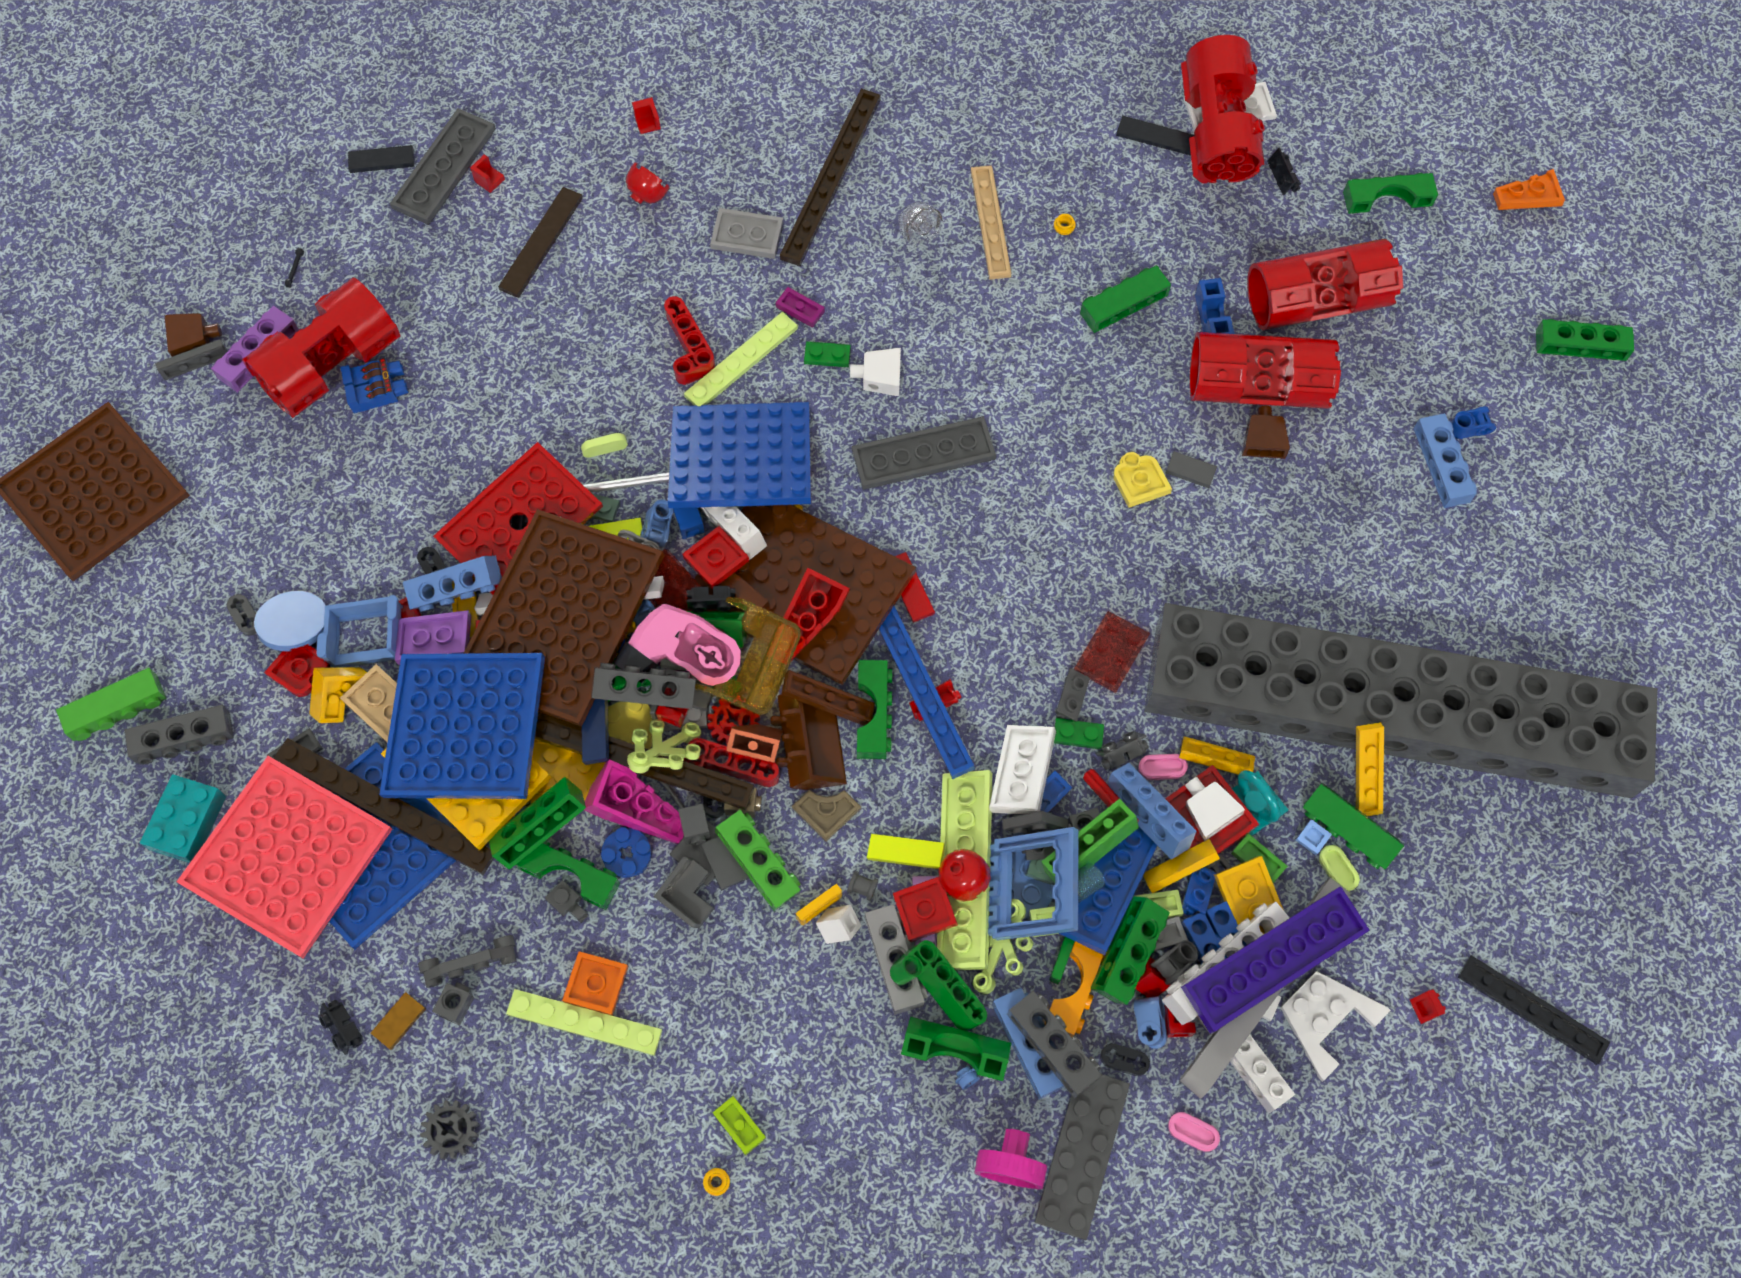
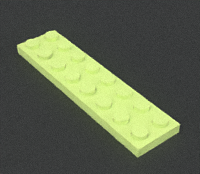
M990 770L970 771L955 779H952L949 773L943 774L940 842L945 844L943 859L954 850L968 849L983 857L990 868L992 812L989 809L992 796L993 776ZM989 885L985 892L982 891L976 896L978 898L972 901H959L947 893L958 926L937 933V948L955 970L988 969Z

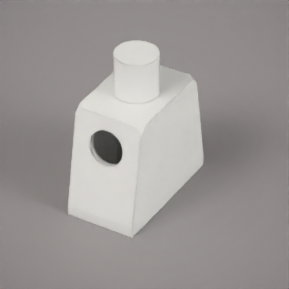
M901 348L864 353V365H850V378H863V390L899 396Z
M1195 777L1185 785L1193 796L1186 801V807L1204 841L1244 814L1245 809L1217 782H1213L1205 788L1198 777Z

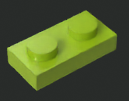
M734 1096L712 1112L745 1156L766 1139L765 1135Z

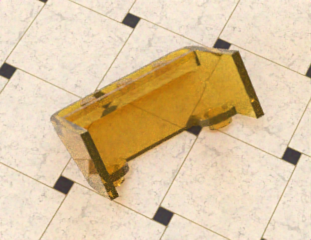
M727 597L726 602L745 610L742 626L747 633L754 636V639L737 680L730 678L727 682L715 685L714 689L695 684V690L752 713L763 715L768 713L773 706L800 640L801 631L797 624L745 599Z

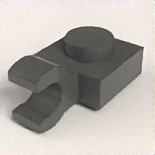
M563 880L545 897L546 901L563 917L570 912L580 923L588 917L586 912L577 904L581 897Z

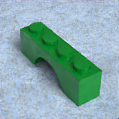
M1417 173L1415 175L1349 180L1344 188L1343 195L1348 214L1370 212L1373 202L1382 196L1399 197L1406 201L1411 208L1433 206L1438 196V191L1433 173Z
M859 660L858 690L866 693L873 699L877 711L874 718L868 724L857 728V759H886V752H891V737H887V729L892 727V714H887V706H892V691H887V683H892V669H887L888 660Z
M547 841L543 842L515 865L518 870L538 879L555 870H567L574 873L580 879L583 900L604 910H607L620 885L616 878L617 874L606 868H603L602 871L594 868L595 864L585 858H581L579 861L572 857L573 854L563 848L559 847L556 850L549 847L550 843Z
M910 1016L901 1055L924 1061L935 1056L956 1057L970 1064L975 1069L977 1075L1003 1081L1012 1043Z

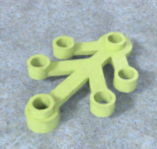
M658 719L652 720L649 727V732L652 734V748L646 752L644 744L647 742L648 733L644 729H635L632 735L635 752L630 753L627 758L630 770L636 773H645L651 766L670 767L671 769L678 770L682 768L684 758L690 760L698 759L701 748L696 744L688 743L692 739L700 738L701 730L699 726L693 722L686 723L680 733L662 742L665 723ZM683 742L688 744L686 749L674 748ZM658 756H669V759L658 758Z
M1012 899L1011 908L1015 907L1016 910L1011 915V923L1023 922L1026 908L1020 900ZM989 936V948L992 947L988 956V969H983L973 979L975 990L981 994H990L995 989L996 982L992 974L1002 951H1004L1007 960L1006 970L1010 974L1016 976L1023 971V964L1017 958L1011 939L995 940L992 936ZM1030 937L1017 938L1016 946L1021 951L1027 952L1033 947V941ZM1024 939H1027V940H1028L1027 945L1024 946V947H1021V942H1022ZM1017 963V969L1012 971V964ZM985 978L984 985L979 986L980 979Z

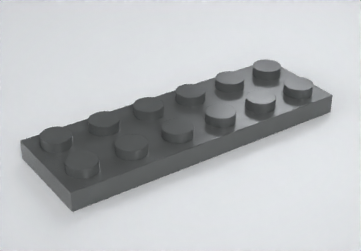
M457 108L390 202L391 208L429 225L495 131L494 123Z
M984 416L851 446L863 490L996 460V453Z
M1101 1074L1097 1081L1075 1099L1071 1095L1034 1223L1085 1241L1087 1240L1130 1083Z

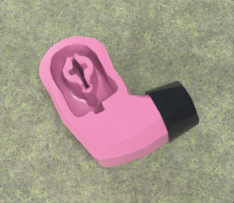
M662 604L650 612L637 626L629 642L625 641L613 663L625 670L627 665L641 667V672H650L651 668L657 669L659 667L657 663L666 658L670 662L687 669L701 683L714 686L727 682L735 675L740 665L741 650L733 638L718 630L705 619L671 605ZM641 679L638 682L642 684L646 679Z

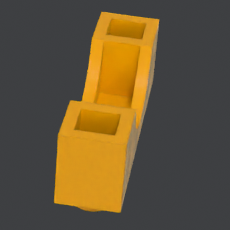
M1074 942L1070 957L1079 967L1081 973L1080 987L1076 993L1067 998L1054 999L1049 1009L1054 1016L1057 1014L1067 1026L1065 1030L1071 1037L1075 1033H1081L1085 1022L1081 1015L1084 1009L1089 1010L1094 997L1089 994L1091 986L1099 971L1100 963L1105 958L1104 955L1078 942Z

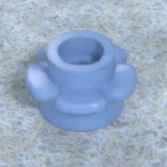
M967 1066L956 1074L958 1078L955 1083L959 1084L962 1090H965L978 1082L980 1077L974 1068L971 1070L970 1066Z

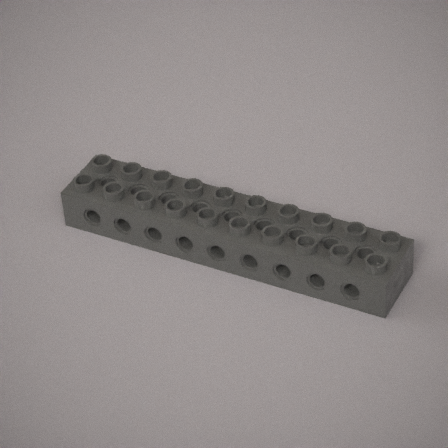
M1170 603L1164 604L1156 624L1144 712L1356 749V726L1381 722L1384 726V755L1626 798L1635 797L1655 782L1658 688ZM1198 661L1205 662L1210 667L1202 666ZM1247 670L1254 671L1258 675H1252ZM1296 678L1305 681L1307 684L1300 683ZM1346 687H1348V688L1354 690L1355 693L1350 692L1349 690L1346 689ZM1395 696L1402 698L1403 701H1400Z

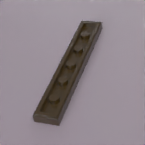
M562 187L499 284L500 291L517 298L520 297L583 199L582 194Z

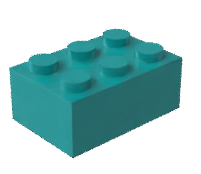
M172 774L141 838L140 844L150 851L190 863L206 842L227 796L218 788Z

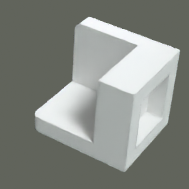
M851 905L828 908L816 922L827 944L851 940L862 926Z

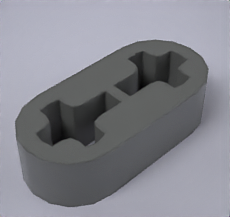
M236 594L231 596L226 606L237 627L247 636L255 635L254 619L256 612L251 603L244 595ZM237 602L241 603V606L244 610L241 613L236 608L235 603ZM248 617L252 622L251 628L246 626L247 623L244 618Z

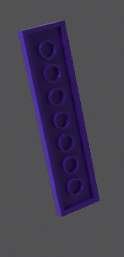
M1340 886L1181 986L1211 1034L1370 930Z

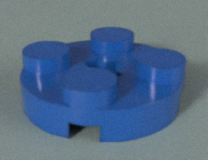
M621 827L611 833L604 841L601 858L606 869L617 874L616 877H633L643 873L649 866L652 858L651 846L647 837L640 831ZM628 847L632 848L631 853L633 856L622 859L620 851Z

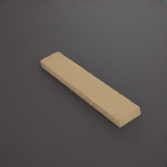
M992 165L971 167V177L989 280L1010 278L1011 269Z

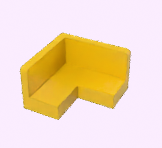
M361 667L314 668L309 714L319 723L343 722L345 703L340 697L367 672Z

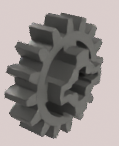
M444 1100L442 1108L437 1104L433 1105L435 1112L433 1114L426 1112V1116L429 1118L428 1122H421L426 1131L420 1133V1137L428 1139L423 1146L425 1148L432 1147L430 1154L434 1156L440 1152V1158L443 1160L446 1159L448 1154L451 1159L455 1160L457 1152L465 1156L467 1154L465 1147L473 1148L475 1145L471 1139L479 1137V1134L474 1132V1128L479 1127L480 1123L472 1121L477 1114L473 1111L467 1113L470 1108L467 1104L460 1108L458 1100H455L452 1106L447 1100ZM455 1112V1113H452V1115H451L450 1117H446V1118H442V1117H441L442 1115H444V1114H446V1113ZM465 1121L467 1124L466 1134L463 1133L462 1126ZM442 1123L452 1126L458 1136L448 1133L445 1127L442 1126ZM434 1126H436L437 1135L435 1138L433 1135ZM450 1142H459V1144L454 1147L445 1148L446 1146H448Z

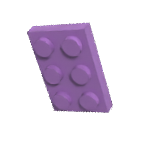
M466 610L399 619L395 653L396 663L400 665L402 654H463L470 639V612Z

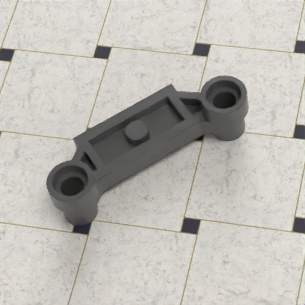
M513 935L493 940L495 949L483 950L443 963H439L438 958H430L419 962L420 974L424 976L426 988L442 984L441 979L449 976V979H454L465 975L464 971L474 968V971H481L490 967L489 963L501 961L502 965L516 962L517 959L514 951V946L516 945Z

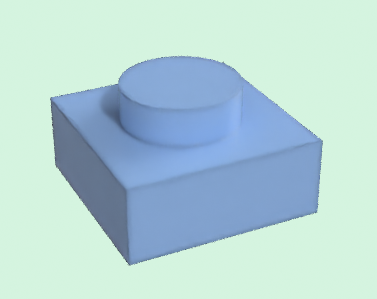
M1311 819L1295 841L1314 855H1317L1332 834Z

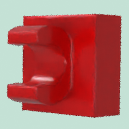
M1434 989L1410 999L1421 1024L1445 1014L1446 1008L1442 1006L1438 998L1440 995Z

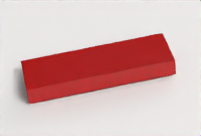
M906 552L895 556L912 565ZM915 573L900 596L913 623L935 614L930 600Z

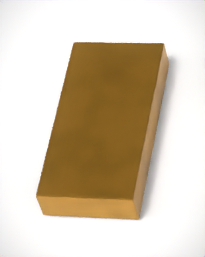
M405 992L370 1034L388 1049L392 1050L426 1008Z

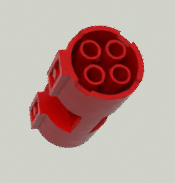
M1217 35L1203 39L1189 49L1186 61L1181 63L1185 101L1195 109L1201 107L1203 121L1194 131V136L1189 138L1193 177L1202 184L1216 183V179L1228 180V182H1242L1257 175L1260 172L1259 168L1261 165H1264L1262 141H1264V124L1261 119H1258L1252 113L1245 112L1246 105L1244 103L1255 90V84H1257L1256 74L1258 73L1257 66L1252 61L1250 44L1244 38L1235 35Z
M1379 239L1253 263L1248 271L1247 291L1249 304L1257 326L1261 330H1269L1395 305L1397 303L1395 296L1399 295L1404 287L1402 266L1399 265L1398 257L1393 258L1390 251L1393 248L1392 244L1387 239Z
M354 277L335 291H331L329 294L319 298L315 306L320 316L314 318L312 323L305 329L298 330L291 339L282 332L277 331L275 334L266 337L258 348L242 359L245 367L253 377L255 376L266 394L283 412H286L292 418L329 391L321 377L348 356L353 354L357 359H362L366 363L401 337L397 325L392 321L380 302L365 285Z
M1197 332L1193 342L1190 362L1191 401L1330 409L1332 402L1329 401L1330 399H1335L1336 393L1339 391L1341 376L1340 361L1335 356V352L1340 350L1338 341L1331 339Z

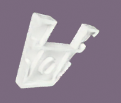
M1316 971L1283 1004L1281 1010L1304 1048L1306 1056L1316 1070L1318 1078L1323 1082L1337 1068L1339 1063L1320 1046L1322 1040L1352 1009H1355L1373 1028L1391 1010Z

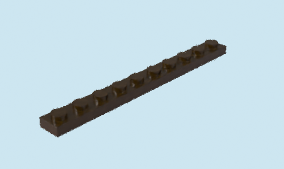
M860 89L780 253V260L801 266L881 100L880 94Z
M538 712L535 739L582 755L581 726ZM609 736V759L629 768L627 758L630 753L635 752L634 744ZM658 756V758L669 759V756ZM683 761L682 768L678 770L671 769L670 767L651 766L647 772L637 773L743 810L747 809L755 788L753 784Z
M289 738L285 740L273 758L323 788L481 875L485 874L494 860L491 849L484 846L479 850L462 833L398 798L381 797L379 795L380 788Z

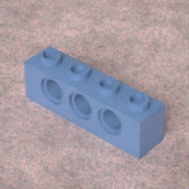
M1445 413L1420 418L1413 429L1443 507L1448 508L1470 503L1477 494V488L1468 473V464L1461 455L1460 444L1455 440L1452 423L1448 421Z
M496 555L482 556L404 581L403 586L409 608L420 609V612H426L435 609L434 605L440 603V606L455 603L454 598L457 597L464 600L474 597V592L481 591V593L494 591L495 586L499 585L502 577ZM473 574L475 575V582L472 580ZM453 581H454V583H455V588H454V589H453V587H452V582H453Z
M1130 763L1110 774L1108 786L1139 819L1138 826L1171 860L1190 848L1197 831Z
M1019 988L994 1000L992 1007L1040 1100L1065 1086L1052 1070L1043 1073L1038 1069L1037 1062L1043 1059L1035 1049H1031L1026 1045L1025 1036L1007 1015L1009 1009L1029 994L1028 992L1024 993L1022 988ZM1040 1016L1032 1018L1034 1026L1038 1028L1045 1027ZM1050 1039L1049 1044L1051 1047L1057 1049L1054 1042Z

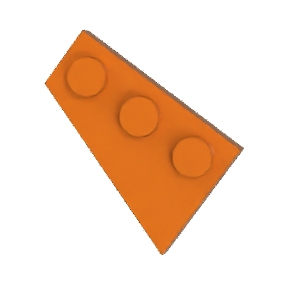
M1554 169L1548 170L1542 176L1537 174L1530 176L1529 180L1524 182L1515 181L1497 187L1493 193L1498 210L1563 206L1565 201Z

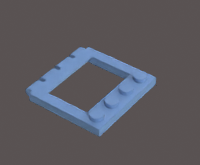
M1070 827L994 839V844L990 845V864L994 866L990 867L991 879L989 886L993 891H989V914H993V916H989L988 920L989 936H992L995 940H1006L1078 931V829ZM1053 846L1056 849V860L1053 861V873L1055 874L1053 899H1055V911L1052 912V918L1011 923L1012 852Z

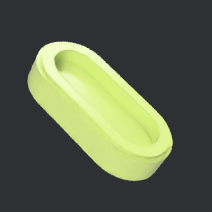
M614 433L585 441L581 445V450L584 457L590 458L623 450L628 444L624 434Z
M1336 845L1325 846L1319 853L1321 866L1329 877L1333 878L1349 892L1353 891L1360 881L1357 871L1340 847Z

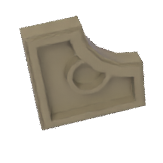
M809 790L792 805V809L825 842L862 809L845 790L837 795L828 797L817 795Z

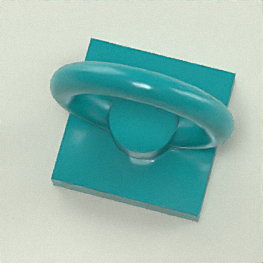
M1244 770L1239 773L1238 785L1233 787L1232 790L1259 823L1258 827L1249 832L1253 836L1269 824L1277 822L1282 815L1288 812V809L1258 771L1253 773Z

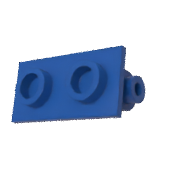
M1206 867L1190 875L1182 905L1183 912L1186 915L1191 916L1197 911L1206 914L1215 882L1214 874H1216Z

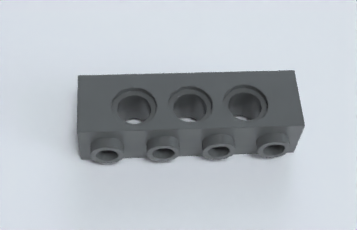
M600 663V667L594 666L591 698L692 709L696 679L690 677L689 672L675 671V675L665 674L666 670L651 668L650 672H641V667L626 665L625 670L615 669L616 664ZM616 676L625 678V685L621 689L612 687L611 682ZM641 679H648L650 681V688L645 692L637 690V683ZM671 681L675 684L674 692L668 695L662 692L663 684Z
M223 704L124 729L128 757L141 765L152 763L153 759L159 757L173 758L179 752L186 750L196 752L201 750L202 746L210 744L214 746L227 743V740L234 738L230 712ZM208 727L205 733L200 734L203 728ZM184 733L181 739L176 740L179 734ZM159 739L158 744L155 745V746H152L153 742H154L155 740Z
M1032 991L1009 1009L1007 1015L1075 1099L1101 1077L1099 1072L1101 1068L1094 1058H1088L1082 1051L1084 1047L1078 1038L1074 1035L1071 1037L1065 1030L1067 1026L1061 1017L1057 1014L1054 1016L1048 1009L1050 1005L1041 994L1037 995ZM1034 1016L1043 1017L1046 1026L1043 1028L1034 1026L1032 1018ZM1049 1038H1060L1063 1044L1062 1048L1054 1049L1051 1047ZM1066 1059H1077L1080 1065L1079 1069H1069L1066 1065Z

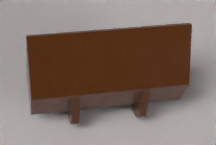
M778 695L780 716H771L770 723L773 726H782L783 735L781 738L784 742L786 758H777L776 764L778 767H787L790 788L811 790L846 785L847 781L837 715L785 695Z

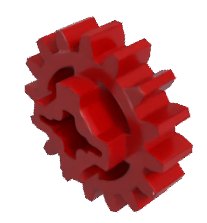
M728 696V702L724 703L722 699H719L720 706L713 705L711 707L714 714H708V720L711 722L707 726L708 730H713L710 733L712 739L718 737V744H722L725 741L726 745H728L730 736L727 734L731 733L733 726H737L730 722L729 716L734 721H738V726H744L749 719V725L759 724L757 722L760 721V715L755 714L757 712L756 706L750 707L749 699L743 703L741 702V696H738L736 701H732L731 696ZM723 714V720L718 725L719 717Z

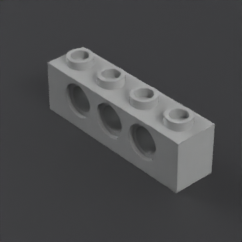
M893 904L866 912L865 921L894 1015L923 1007L924 999L928 998L925 987L922 983L919 984L917 977L911 981L912 985L909 988L902 989L890 976V968L893 965L889 959L890 956L895 953L903 955L912 948L907 935L903 934L901 928L903 922L899 911H896ZM890 929L896 933V937L892 940H887L882 936V933Z

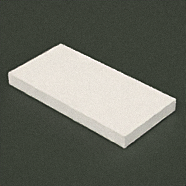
M1266 82L1255 84L1254 92L1244 101L1246 105L1245 112L1252 113L1262 121L1276 119L1277 114ZM1184 96L1183 99L1193 130L1195 131L1196 127L1203 121L1202 108H1193L1185 101Z
M1007 725L989 805L992 813L1025 815L1040 811L1056 735L1055 727Z

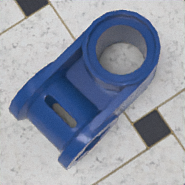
M1483 406L1458 412L1451 421L1454 437L1456 439L1487 435L1495 431L1496 426L1491 422L1488 415L1489 408Z

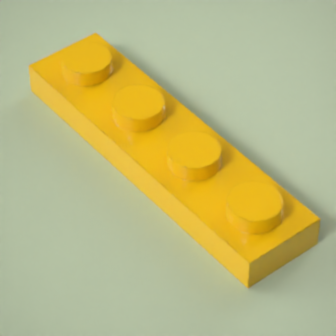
M1380 722L1356 726V808L1366 816L1383 814L1384 726Z

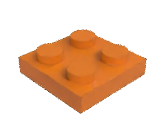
M579 951L562 1001L613 1016L628 965Z

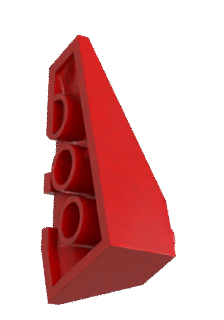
M807 568L765 655L784 665H788L840 611L850 588Z

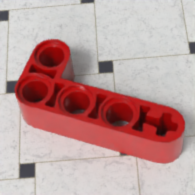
M672 296L666 299L664 303L666 318L686 352V355L675 360L673 369L676 381L687 385L703 378L715 368L714 355L684 301L680 297Z
M702 738L692 739L688 743L698 745L705 752L696 760L684 758L685 762L719 771L722 774L764 787H773L780 779L779 768L775 762L726 751L727 746ZM719 756L728 757L725 763L716 762ZM742 763H749L752 765L751 768L746 771L739 769V766ZM772 770L773 774H769L768 777L764 776V773Z

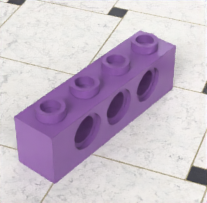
M273 306L262 315L261 319L253 327L246 331V334L238 342L231 346L230 350L222 358L215 362L211 369L220 381L238 393L253 377L245 367L242 359L258 348L266 337L275 334L277 331L282 332L291 339L299 329L291 317Z

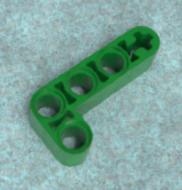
M924 940L909 949L891 966L890 976L898 985H905L917 977L958 1029L970 1031L986 1021L987 1011L983 1004L931 941Z

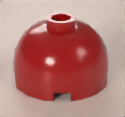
M634 162L626 175V186L632 193L630 197L639 204L643 201L652 204L662 200L670 189L669 185L666 184L663 187L661 185L662 179L643 166L638 169V163Z
M958 849L947 854L938 870L942 888L952 898L963 902L978 898L976 896L982 891L985 892L991 879L990 868L985 859L978 853L968 849Z

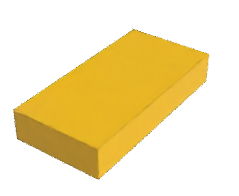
M835 884L796 912V919L799 923L805 925L841 899L842 890Z

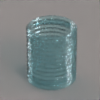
M1088 863L1078 869V903H1080L1105 886L1102 873L1092 863Z

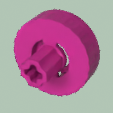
M1006 1129L1002 1152L979 1150L974 1173L992 1181L1017 1187L1043 1189L1047 1165L1026 1157L1029 1133L1016 1129Z

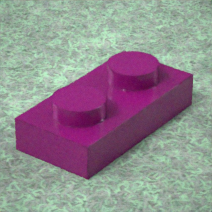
M789 287L785 289L775 303L776 308L812 328L825 312V307Z

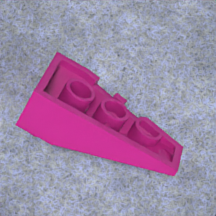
M610 759L605 763L589 789L585 800L586 809L584 811L679 844L684 836L679 812L672 805L664 802L654 793L655 790L643 783L630 768Z

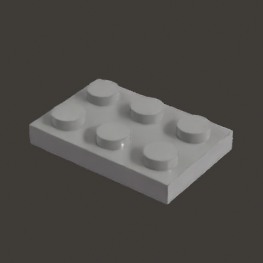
M719 208L710 247L714 250L775 259L783 227V218Z

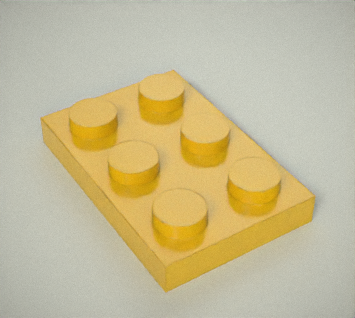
M1262 856L1255 857L1214 874L1224 902L1227 901L1238 925L1247 918L1249 920L1254 918L1253 911L1263 903L1268 906L1277 902L1283 909ZM1259 925L1260 931L1265 934L1263 927Z

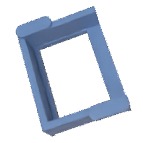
M391 595L389 597L325 606L324 631L317 637V656L324 659L332 668L395 660L399 619H401V608H403L395 595ZM381 616L388 617L387 648L339 654L340 622Z

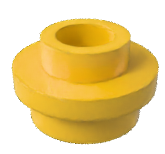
M1061 214L1054 221V229L1061 235H1069L1075 230V220L1069 214Z
M721 1168L709 1170L703 1179L705 1190L713 1196L724 1194L730 1186V1178L727 1172ZM713 1178H721L722 1183L719 1187L712 1186Z

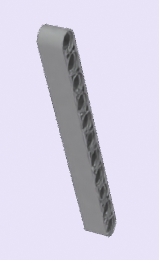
M1329 877L1306 907L1341 885ZM1341 886L1349 898L1351 893L1348 890H1346L1343 886ZM1283 988L1215 1031L1179 1081L1200 1099L1203 1098Z

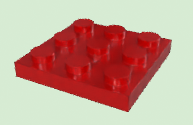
M1211 765L1196 777H1198L1205 788L1211 783L1217 782L1245 809L1242 816L1209 838L1219 855L1258 827L1259 823L1214 765ZM1183 785L1165 799L1197 831L1189 848L1191 849L1204 842L1186 807V801L1193 796L1186 786Z

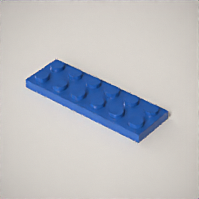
M1140 827L1089 868L1078 890V931L1059 934L1104 956L1106 955L1158 846Z

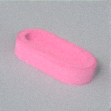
M1179 754L1147 755L1140 760L1138 765L1139 773L1147 780L1179 779L1185 775L1188 769L1187 761L1179 758Z
M1178 1112L1169 1119L1168 1129L1174 1138L1203 1152H1210L1219 1145L1220 1135L1214 1126L1185 1112Z

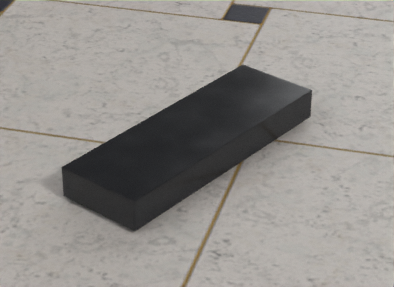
M412 145L348 151V169L350 173L415 167L414 148Z

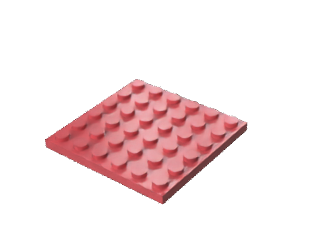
M267 756L179 877L177 883L304 959L386 840L392 828L272 757Z

